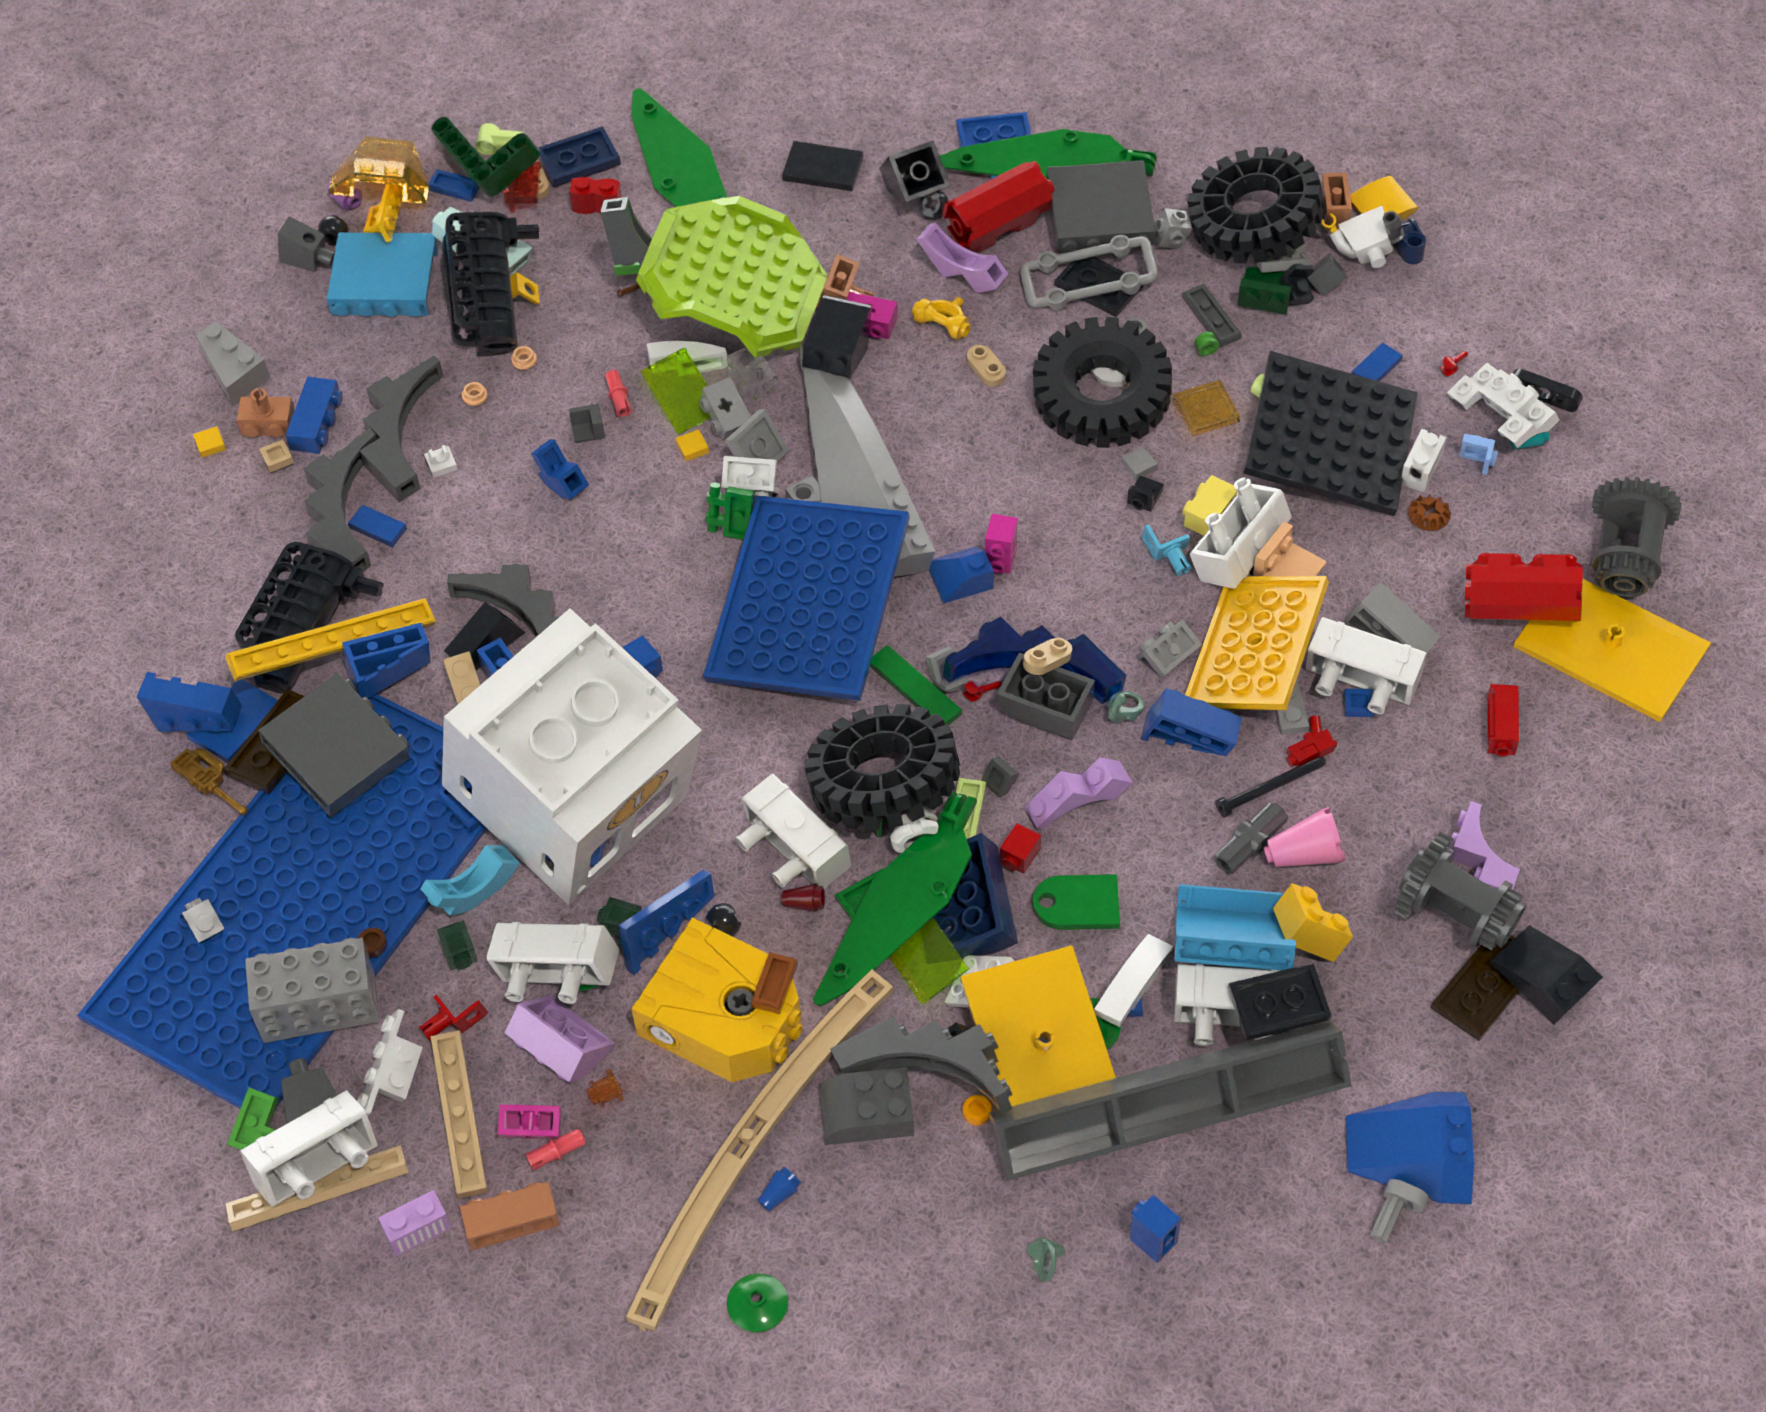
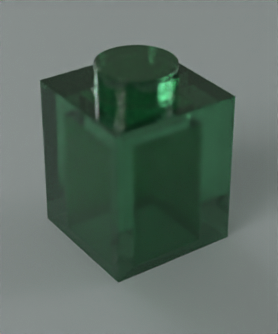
M609 897L606 906H601L598 912L597 922L605 926L611 937L621 939L618 925L641 911L642 907Z
M464 920L437 929L450 971L466 969L472 963L478 961Z

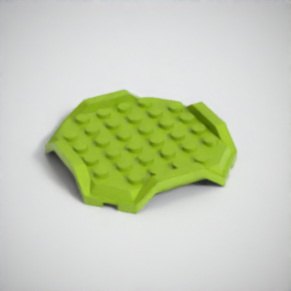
M735 196L665 210L649 245L636 281L644 294L648 293L652 298V307L660 319L689 316L738 336L754 358L770 355L772 350L782 348L784 351L800 348L828 275L801 234L785 214L742 196Z

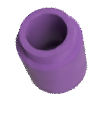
M339 176L329 181L327 191L330 197L344 209L351 210L360 205L362 192L350 181Z

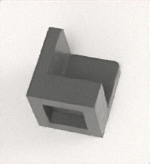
M1329 253L1313 266L1314 271L1307 277L1320 294L1324 296L1346 278V271Z
M599 403L569 409L575 443L605 438Z

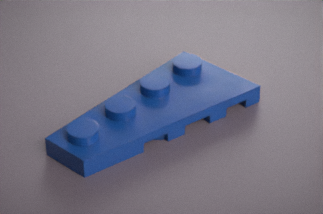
M703 869L618 925L626 969L631 974L635 975L641 969L639 964L647 957L652 959L660 951L658 946L667 937L672 939L679 932L678 929L685 919L690 921L715 896L711 873Z

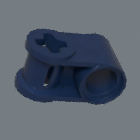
M1410 218L1407 222L1402 223L1401 229L1404 231L1402 240L1393 245L1406 263L1418 264L1424 258L1426 237L1418 227L1416 220Z

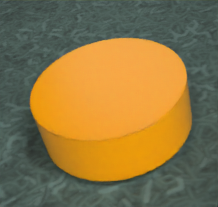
M973 1095L965 1100L963 1104V1117L969 1124L981 1126L990 1120L989 1112H992V1104L988 1098L982 1095Z

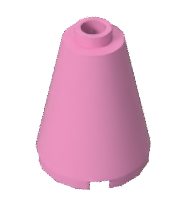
M1329 807L1321 809L1268 839L1269 846L1263 847L1268 863L1274 862L1275 867L1332 864L1346 861L1344 851H1341L1340 837Z

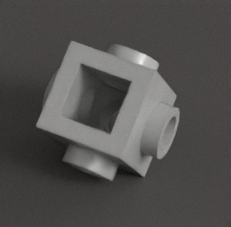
M1164 208L1160 217L1155 222V238L1158 247L1180 249L1192 231V224L1186 211Z

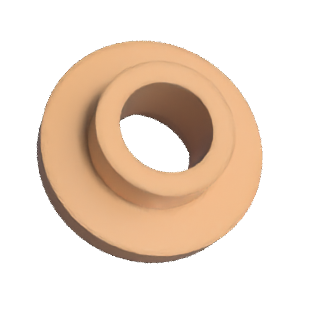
M521 346L514 350L511 360L515 368L527 370L536 364L537 357L530 347Z
M478 382L468 383L462 392L463 401L470 406L481 405L488 397L486 388Z

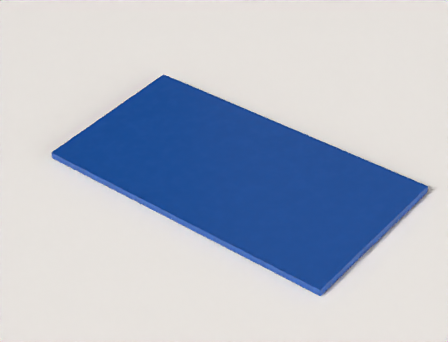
M378 694L369 697L368 699L374 706V711L379 716H385L392 726L391 729L397 735L399 733L402 734L410 745L408 747L409 760L332 817L321 808L288 771L270 794L259 790L246 806L248 813L237 817L78 1013V1018L241 1109L248 1088L278 1097L277 1108L283 1100L281 1080L292 1076L289 1063L293 1060L304 1058L307 1065H309L335 1030L263 1043L249 1010L245 959L255 957L258 954L280 953L291 948L313 947L319 943L331 944L342 942L347 938L358 939L359 934L365 929L378 928L386 936L387 948L380 956L370 958L375 977L430 906L431 903L428 901V897L420 889L425 880L450 879L487 830L481 824L470 832L436 796L435 792L443 787L444 727ZM199 897L202 902L207 899L210 901L224 927V930L200 943L197 942L189 925L182 916V912L186 911L184 905Z

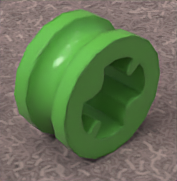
M1204 332L1194 340V345L1201 356L1214 354L1220 345L1212 332Z

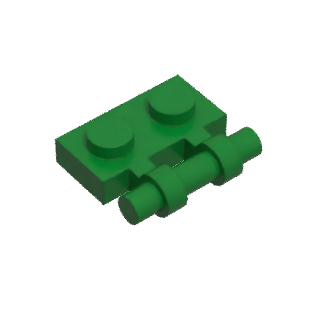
M711 483L706 500L709 503V511L706 512L705 518L706 523H708L707 530L714 533L718 531V526L724 527L723 536L744 540L753 511L754 491L728 486L725 495L720 492L719 483ZM719 506L725 507V515L719 512Z

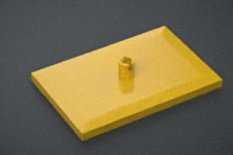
M1247 576L1235 589L1223 587L1185 695L1196 700H1203L1207 704L1219 709L1287 710L1329 584L1327 576Z
M1583 579L1581 621L1530 620L1514 642L1513 647L1661 722L1710 648L1711 642L1617 595L1610 594L1603 588Z
M1073 945L960 977L974 1025L980 1024L985 1034L991 1032L999 1047L994 1050L999 1061L996 1063L1000 1072L997 1077L999 1081L1005 1079L1013 1095L1008 1097L1011 1106L1116 1078ZM1044 1038L1048 1043H1043L1039 1039Z

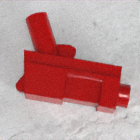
M1311 716L1309 718L1311 732L1304 734V740L1287 748L1288 757H1286V761L1290 767L1294 765L1296 767L1319 756L1323 757L1334 752V749L1337 747V742L1333 740L1328 728L1322 731L1320 716Z

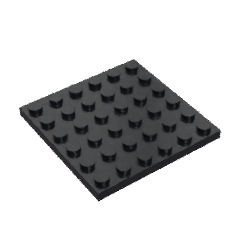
M1270 351L1243 474L1395 516L1398 510L1403 481L1401 477L1407 458L1418 392Z

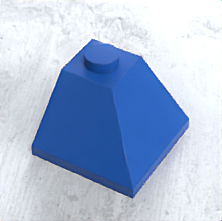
M972 547L932 560L929 572L943 604L993 589L994 570L985 551L980 548Z

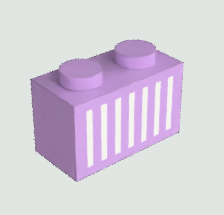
M434 1190L378 1217L395 1256L451 1229L447 1215Z

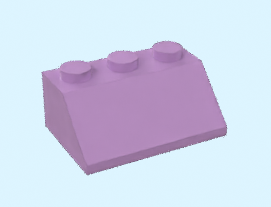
M552 995L518 1004L505 1031V1034L512 1038L517 1046L525 1048L534 1055L539 1063L547 1065L556 1072L560 1079L568 1082L584 1078L615 1045L614 1041Z

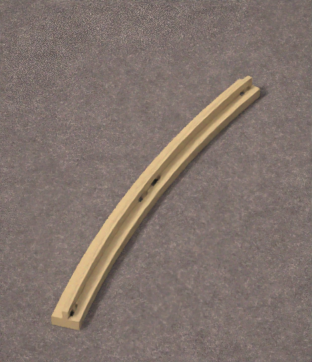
M874 970L868 972L801 1042L734 1127L693 1189L662 1243L626 1316L627 1322L638 1325L639 1329L646 1332V1329L656 1332L668 1304L701 1240L760 1146L804 1088L832 1057L833 1054L830 1048L846 1041L893 993V986ZM876 984L877 987L868 995L866 991ZM758 1118L759 1122L753 1130L749 1129L754 1120ZM739 1141L743 1142L735 1155L732 1154ZM645 1303H648L649 1306L644 1317L640 1316Z

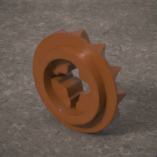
M1431 494L1427 497L1419 495L1417 500L1411 501L1408 516L1416 527L1426 531H1435L1442 529L1448 524L1451 511L1449 510V503L1442 502L1441 497L1436 499L1432 498ZM1434 507V513L1431 512L1425 517V510H1430V508Z

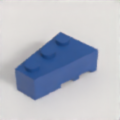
M422 623L342 642L344 664L352 683L357 689V693L362 698L373 696L430 663L429 641Z
M146 673L137 694V699L158 731L218 732L233 730L242 704L232 688L204 682L190 685L181 683V678L172 676L170 681L155 678L156 673Z
M1166 688L1147 712L1140 740L1149 741V737L1166 740V745L1174 746L1175 742L1192 745L1191 750L1227 756L1237 743L1242 717L1228 710H1222L1209 705L1203 700H1196L1183 695L1177 690Z

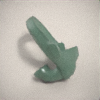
M1117 692L1107 702V707L1109 708L1108 718L1112 723H1121L1126 719L1135 721L1137 716L1144 711L1145 702L1138 694L1133 692ZM1126 696L1134 698L1138 702V706L1134 708L1122 705L1127 702Z
M1044 1237L1035 1238L1027 1246V1253L1035 1260L1033 1270L1037 1271L1041 1281L1048 1282L1053 1278L1056 1269V1257H1061L1065 1254L1064 1246ZM1050 1251V1268L1048 1273L1046 1262Z

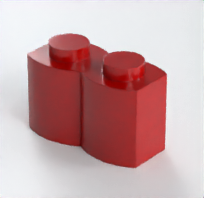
M588 177L573 178L571 181L569 193L573 212L579 214L597 212L601 214L604 200L622 198L620 181L611 178L594 180Z

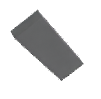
M1205 284L1182 292V298L1206 331L1214 333L1220 344L1219 348L1241 339L1242 334Z

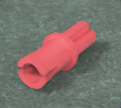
M617 370L608 371L605 375L610 389L608 396L614 403L616 415L618 417L628 416L632 413L627 396L628 389L623 386Z
M576 1129L554 1141L552 1138L549 1139V1143L526 1153V1156L533 1171L556 1159L562 1160L561 1156L583 1146L586 1143L582 1132Z

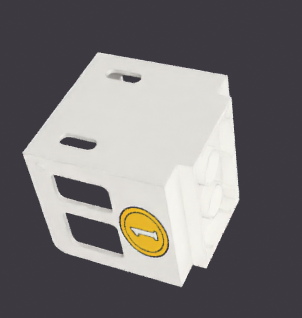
M569 608L444 716L442 786L565 903L570 905L684 800L689 792L702 730L677 707L678 699L596 623L590 627ZM464 777L472 785V794L464 786ZM672 781L668 799L634 829L638 811ZM616 832L613 849L589 871L593 852ZM546 855L553 861L554 871L546 865Z

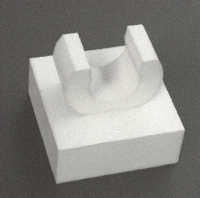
M443 445L441 449L435 451L431 449L428 453L424 454L433 478L458 470L449 446Z

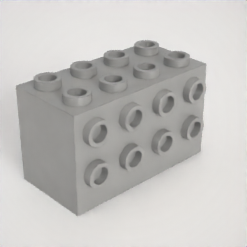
M347 938L342 942L331 944L319 943L313 947L291 948L280 953L258 954L255 957L245 959L249 1010L263 1043L380 1022L375 972L363 938Z

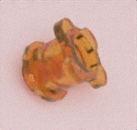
M611 1069L606 1070V1077L595 1082L593 1080L589 1081L590 1087L586 1089L593 1105L598 1103L601 1108L604 1107V1103L615 1098L619 1102L624 1100L622 1089Z

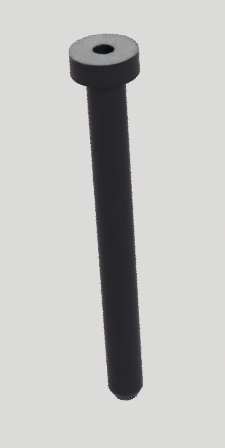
M1319 756L1229 799L1221 797L1215 801L1216 808L1221 816L1225 818L1232 814V809L1324 767L1326 760L1324 757Z

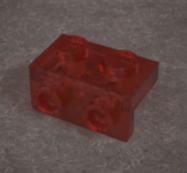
M540 161L533 163L508 185V189L504 190V202L509 204L510 213H515L516 204H538L541 173Z

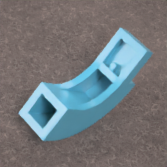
M485 845L474 863L463 873L447 880H425L420 889L433 906L442 907L449 916L462 914L474 909L500 890L511 878L520 862L504 845Z

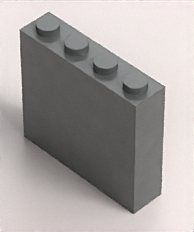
M1143 160L1047 167L1046 179L1053 183L1055 192L1052 194L1053 200L1050 207V215L1057 253H1067L1107 244L1117 235H1125L1129 239L1142 236L1147 238L1151 245H1154L1156 228Z
M336 673L259 729L261 743L330 817L334 816L409 760L408 747L410 745L406 738L400 733L397 735L391 729L392 726L388 719L383 715L379 716L374 711V706L367 697L362 698L357 693V689L352 681L348 678L344 680L339 673Z

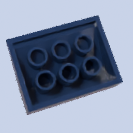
M983 833L967 839L972 856L949 904L921 928L928 964L960 960L966 956L994 954L1018 944L998 847Z

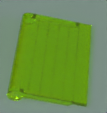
M682 348L640 371L678 435L711 418L708 412L705 413L702 410L699 402L702 389L708 385L686 348Z
M934 918L889 957L922 1005L930 1001L969 970Z

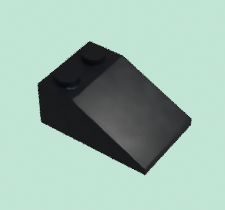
M1530 925L1490 961L1553 1025L1603 978L1581 955Z

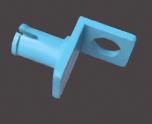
M1150 525L1144 526L1142 539L1155 561L1164 557L1168 558L1177 576L1182 575L1181 571L1186 574L1192 569L1191 564H1189L1182 551L1188 546L1190 540L1188 534L1160 545Z

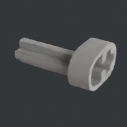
M1390 1179L1385 1188L1383 1196L1386 1200L1370 1234V1237L1380 1243L1388 1242L1403 1207L1415 1213H1422L1429 1199V1196L1423 1190L1396 1179Z

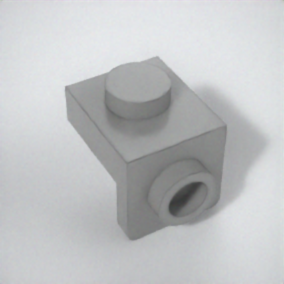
M948 646L926 656L932 681L936 687L946 692H952L968 682V677L960 672L954 648Z
M199 897L184 905L186 911L182 912V916L198 943L224 930L208 899L202 902Z

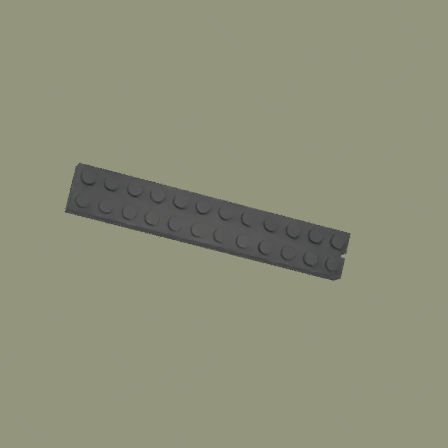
M1331 1020L1018 1104L1012 1106L1013 1109L1004 1114H1001L999 1110L989 1112L1001 1169L1008 1180L1351 1087L1348 1062L1343 1058L1346 1056L1342 1031Z

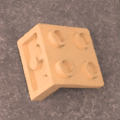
M1284 521L1255 556L1253 575L1318 576L1325 567L1326 561L1294 544V538L1291 537L1293 526Z

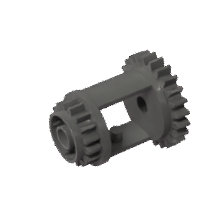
M1625 477L1624 481L1614 478L1613 483L1606 480L1605 485L1599 484L1598 489L1594 490L1592 500L1593 513L1598 514L1597 518L1603 519L1599 549L1593 559V569L1596 572L1595 578H1598L1597 582L1608 593L1621 597L1641 596L1647 592L1648 588L1652 589L1655 581L1660 577L1662 572L1660 557L1664 529H1667L1668 525H1674L1675 521L1679 520L1682 505L1680 497L1676 496V491H1669V486L1660 487L1661 482L1652 484L1649 478L1645 481H1640L1639 477H1636L1635 480ZM1625 532L1640 534L1638 547L1625 546L1623 544Z
M1439 832L1431 840L1428 848H1421L1408 867L1399 886V890L1402 892L1395 904L1394 913L1409 919L1413 916L1414 912L1420 914L1427 905H1430L1474 930L1469 943L1475 947L1482 944L1491 950L1496 945L1502 948L1512 935L1526 909V905L1521 902L1523 895L1512 890L1513 884L1508 881H1504L1497 890L1452 865L1455 851L1451 850L1454 838Z

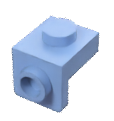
M1464 434L1459 457L1484 462L1482 474L1487 475L1489 466H1495L1498 451H1493L1495 440Z

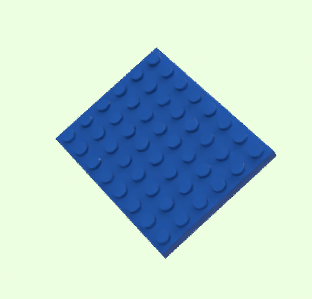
M757 496L703 675L705 681L861 701L910 520L909 512Z

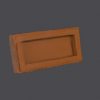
M769 952L751 1002L753 1008L776 1014L781 1013L798 965V959Z

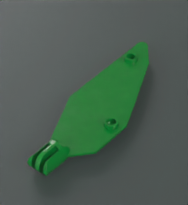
M642 88L635 89L632 92L631 116L654 189L674 207L727 198L711 148Z
M1059 129L963 146L940 155L944 169L999 176L1025 162L1031 163L1035 161L1040 166L1045 178L1047 167L1143 160L1146 176L1152 177L1157 154L1154 152L1125 149L1111 135Z
M953 791L936 821L938 823L937 833L922 834L872 880L814 995L813 1001L817 1006H823L850 991L871 970L875 971L949 904L972 856L964 828L977 804L975 797H967L964 794H957Z

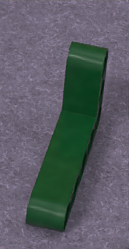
M438 118L431 128L433 134L488 197L498 195L535 163L540 156L539 148L525 133H519L512 137L485 161L449 118Z

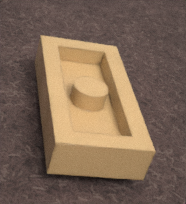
M469 651L443 659L457 705L480 686Z

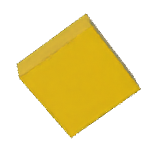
M218 426L193 434L201 458L226 450Z
M699 429L675 438L685 461L709 453V447Z

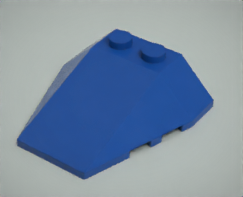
M1435 1091L1346 1115L1347 1165L1349 1173L1384 1185L1385 1183L1388 1184L1390 1179L1403 1181L1423 1190L1429 1198H1432V1201L1438 1203L1472 1204L1474 1148L1471 1106L1465 1092Z

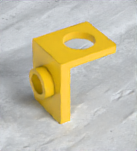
M518 272L510 276L513 299L521 295L534 304L540 303L538 284ZM525 284L531 288L533 295L526 291Z

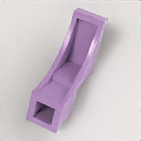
M937 223L929 224L916 239L942 277L963 274L976 293L995 290L1008 275L996 255L978 254L960 246L947 236Z
M1099 757L1082 775L1060 771L1025 808L1035 826L1039 829H1044L1063 814L1079 806L1099 800L1116 799L1133 782L1120 761Z
M1471 801L1468 810H1462L1457 822V826L1461 827L1459 834L1455 832L1452 834V838H1454L1452 850L1455 851L1453 861L1475 868L1474 877L1497 890L1504 881L1512 883L1513 890L1520 869L1506 863L1490 849L1480 828L1479 817L1482 805Z

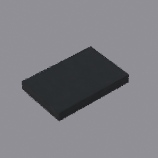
M793 141L782 173V181L853 191L863 160V151Z
M1090 257L1070 262L1054 280V286L1068 292L1120 280L1121 276L1126 272L1096 257ZM1122 290L1082 298L1081 300L1117 317L1136 294L1128 295Z
M1314 963L1228 983V990L1245 1041L1330 1021L1332 1018Z

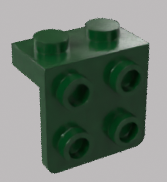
M1256 267L1246 268L1244 279L1241 278L1237 306L1287 314L1291 287L1283 286L1281 277L1285 272H1261Z

